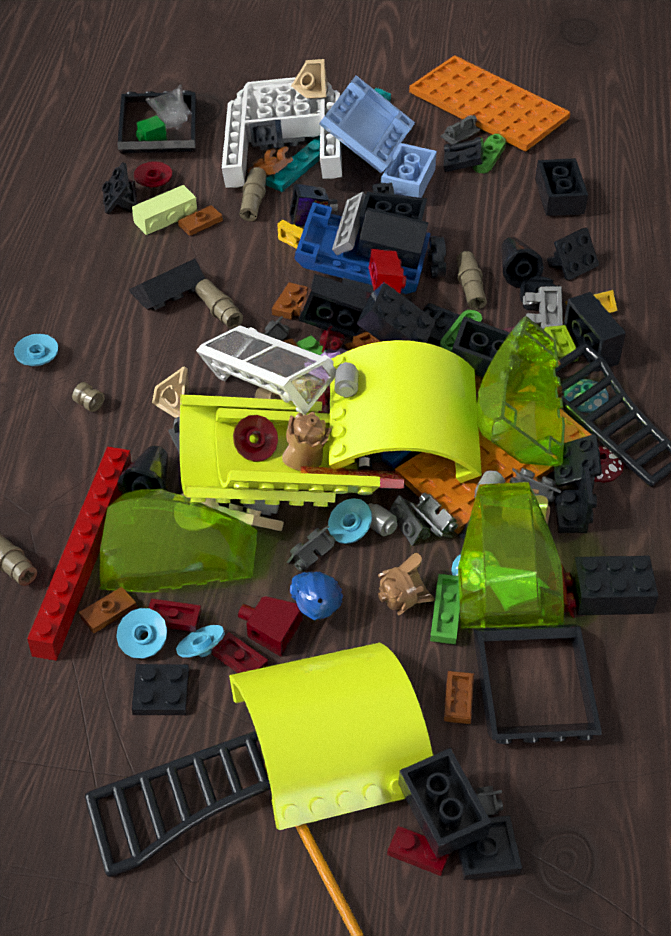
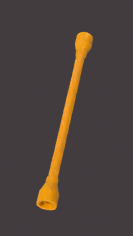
M306 824L295 826L351 936H363L364 934L360 926H358L348 903H346L345 897L341 893Z

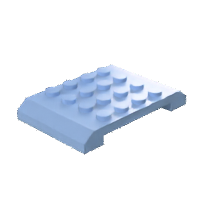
M356 75L320 121L319 125L382 173L392 160V156L399 143L403 141L415 122Z

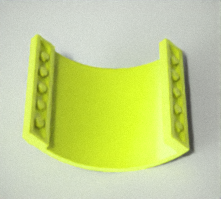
M396 340L367 344L331 358L335 369L340 364L349 362L354 364L359 372L358 391L351 397H342L335 392V378L330 383L331 432L329 438V466L332 469L337 470L354 463L358 457L373 453L418 451L439 455L455 461L456 479L460 483L482 476L474 368L468 362L453 352L432 344Z
M181 394L180 473L183 493L186 497H191V502H206V498H216L215 502L230 503L231 499H240L242 504H255V500H265V504L279 505L280 501H289V505L304 506V501L313 502V506L327 507L328 502L335 503L336 494L333 492L236 490L234 488H223L220 483L215 437V414L218 408L297 412V407L293 401L290 400L286 403L283 399ZM316 401L307 413L322 411V402Z
M218 408L215 414L217 468L219 480L223 488L370 495L380 487V477L308 474L300 473L299 470L285 465L282 456L289 445L286 439L289 419L291 415L295 418L299 412ZM315 413L320 420H325L326 428H330V414ZM248 415L266 417L277 430V448L269 458L263 461L253 462L245 459L237 452L234 446V428L241 419ZM330 434L323 447V461L319 467L331 468L329 466ZM251 435L250 441L252 443H255L256 438L253 435ZM349 464L342 467L344 469H358L357 464Z
M382 643L229 675L233 700L235 703L245 701L258 735L269 777L275 823L278 830L405 799L398 784L399 770L433 756L424 717L411 682L399 660Z

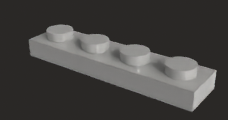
M364 192L348 199L332 248L336 255L343 252L347 253L354 247L359 230L360 213L366 196Z

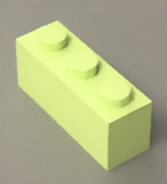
M184 185L133 206L134 223L148 235L197 212L196 197Z

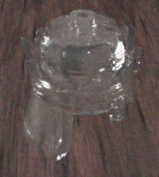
M178 85L176 89L162 96L146 99L167 129L175 127L176 130L182 128L181 123L186 122L188 115L191 114L186 103L183 101L182 85Z

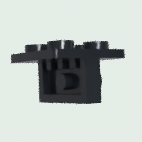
M122 162L119 167L114 169L112 177L102 187L103 204L107 214H110L117 204L133 211L132 207L138 204L135 181L128 179L127 165Z
M587 227L554 242L556 251L553 252V256L547 258L549 266L561 265L566 280H571L599 266Z
M596 434L552 447L555 484L557 487L576 483L579 487L583 466H589L590 475L594 477L602 474L598 437Z

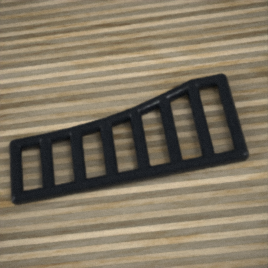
M582 344L559 360L561 365L555 368L548 367L540 375L533 378L534 383L546 392V385H550L546 381L547 378L586 353L594 361L558 384L562 386V393L598 368L602 370L605 378L570 402L562 396V408L592 435L596 434L598 440L648 486H654L671 473V462L652 476L642 468V466L667 449L671 453V441L638 409L622 388L605 358L589 344ZM609 385H611L616 393L614 397L586 416L577 409V407ZM621 402L629 411L602 431L592 423ZM634 419L643 426L642 429L619 445L609 438V436ZM649 434L659 442L636 460L626 453L628 449Z
M256 730L88 791L85 794V801L105 874L108 877H113L140 867L163 848L210 817L271 790L268 773L256 743L259 741ZM246 746L259 782L243 789L230 751ZM220 755L233 794L217 801L204 761ZM192 765L194 766L207 807L191 815L178 775V770ZM165 775L168 777L182 821L168 832H166L151 780ZM138 785L141 786L157 839L143 851L140 847L124 790ZM110 795H114L131 854L130 858L114 863L97 801Z

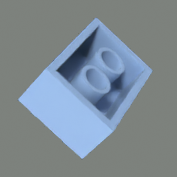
M399 143L392 156V160L381 177V183L392 182L394 195L421 198L435 171L437 151Z

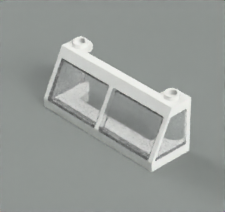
M238 326L201 344L196 350L218 379L226 381L230 375H233L279 394L284 402L293 401L297 407L296 411L301 412L303 415H306L335 378L336 369L333 366L334 362L328 356H320L264 335L252 327L248 329Z

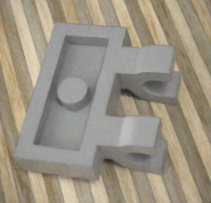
M540 287L538 289L539 293H525L523 305L539 303V314L527 313L523 317L524 326L540 324V331H542L545 327L563 325L561 287Z

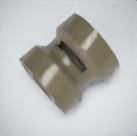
M81 382L74 389L72 399L80 405L84 404L85 409L90 412H95L103 404L104 394L97 389H93L90 384Z

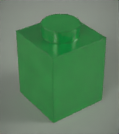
M158 116L137 122L138 131H136V136L139 141H167L166 125Z

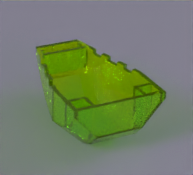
M527 316L522 318L508 334L484 375L478 393L477 425L485 438L518 462L523 464L559 466L563 463L565 420L563 417H560L559 410L563 408L562 398H558L557 387H560L561 383L560 378L556 377L555 368L559 367L556 340Z
M529 482L479 484L458 566L461 628L564 625L562 564L543 512Z
M141 489L125 493L107 508L100 547V589L117 590L123 587L126 591L152 593L159 592V589L171 587V589L182 588V585L197 583L198 586L207 584L208 581L220 580V582L253 577L258 532L242 520L204 503L192 502L190 498L162 489Z

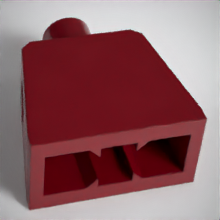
M264 596L260 599L256 608L243 604L239 610L238 618L247 621V636L251 640L276 655L282 656L303 620V613L299 610L297 603Z

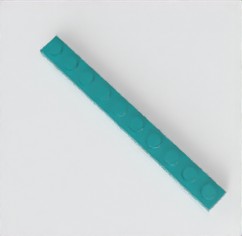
M374 89L386 100H391L390 93L382 89ZM320 135L294 155L292 162L287 163L288 165L276 174L270 175L266 179V185L283 192L320 160Z

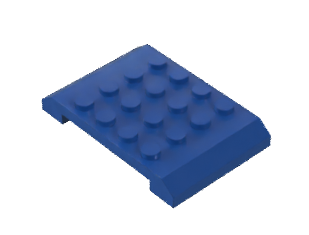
M313 202L294 259L303 268L372 285L369 273L370 258L356 255L360 240L359 230L353 249L347 253L343 252L336 255L332 248L342 216L331 214L332 207ZM426 232L417 270L401 266L404 268L403 276H406L405 289H401V293L408 294L417 290L431 233Z

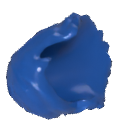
M316 571L303 572L292 578L290 585L292 599L296 600L299 610L309 618L317 620L330 617L341 606L343 598L342 589L334 577ZM319 598L322 599L321 603H318Z

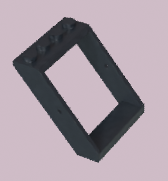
M189 90L176 93L173 91H164L163 93L147 91L145 93L127 92L126 94H121L118 130L119 153L196 152V92ZM192 101L191 140L125 142L127 103Z
M576 624L473 628L487 733L492 740H496V743L499 744L512 743V739H523V742L533 743L539 742V738L550 737L551 741H565L568 736H577L579 740H591L593 735H602L580 626ZM571 638L588 723L497 727L484 641Z

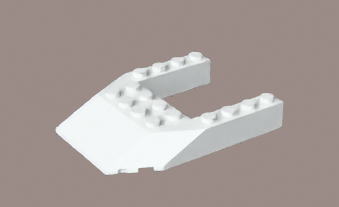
M295 78L248 82L244 89L237 93L235 101L231 100L228 103L222 160L225 187L238 188L245 184L248 142H251L249 124L281 119L283 139L308 136L317 137L320 135V163L323 179L342 177V142L319 125L320 121L340 97V93L337 90L334 91L332 85L328 82L326 98L307 99L291 87Z

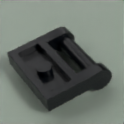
M475 137V140L454 145L445 144L443 164L445 172L482 164L484 149L482 137Z
M428 303L423 311L436 321L427 342L440 347L441 339L460 315Z

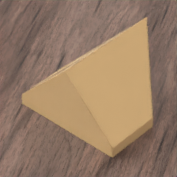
M305 60V64L291 87L307 99L326 98L328 82L325 60Z
M183 366L154 389L152 403L175 418L180 417L181 394L189 395L188 368Z

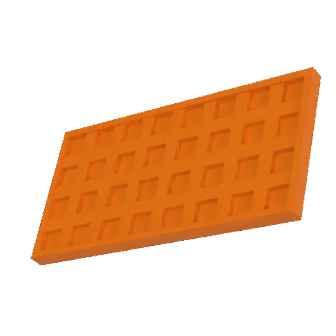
M455 55L409 86L410 93L462 120L469 115L476 116V127L492 135L500 134L506 139V142L525 152L567 121L571 113Z
M531 384L519 392L540 391ZM505 401L479 416L478 429L482 476L486 471H497L505 479V486L497 501L491 506L480 505L475 500V489L482 476L460 483L456 479L455 461L421 452L395 468V473L404 479V484L419 498L423 493L431 494L442 505L437 513L439 514L444 508L457 520L458 527L454 531L459 534L472 516L480 520L498 508L499 499L504 500L505 492L508 489H512L509 486V481L517 475L512 470L513 468L520 471L522 468H526L534 472L535 477L542 479L543 476L554 471L553 446L591 434L562 409H546V401Z

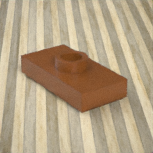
M210 205L178 220V225L191 236L223 221V216Z
M120 587L83 609L79 614L89 629L96 633L136 609L137 606L126 590Z
M448 671L444 721L471 724L473 673Z

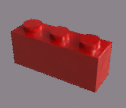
M372 249L369 273L374 291L385 282L401 294V289H405L406 276H403L404 268L401 267V259H398L397 252Z

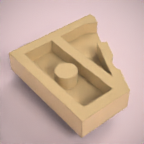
M229 503V507L218 506L216 514L250 525L282 531L284 523L283 521L260 516L261 511L247 508V511L244 512L243 506Z

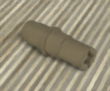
M255 167L250 170L246 183L242 188L243 196L239 214L246 221H254L257 218L259 206L266 193L267 175L261 168Z
M468 251L462 252L456 258L459 273L458 281L465 292L469 308L478 310L487 304L482 282L483 274L478 267L474 254Z
M201 280L195 290L210 309L213 317L219 319L230 329L240 326L243 321V315L234 305L231 297L220 291L210 280Z
M0 533V571L7 573L21 586L32 583L37 576V569L25 556L24 551L20 547L15 546Z

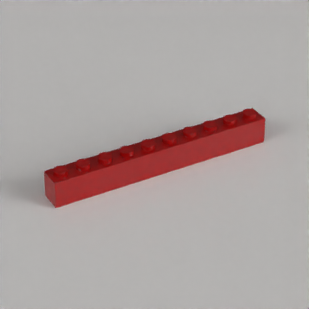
M108 446L106 448L27 638L32 657L54 661L58 659L123 495V492L118 490V479L122 472L132 464L130 450Z

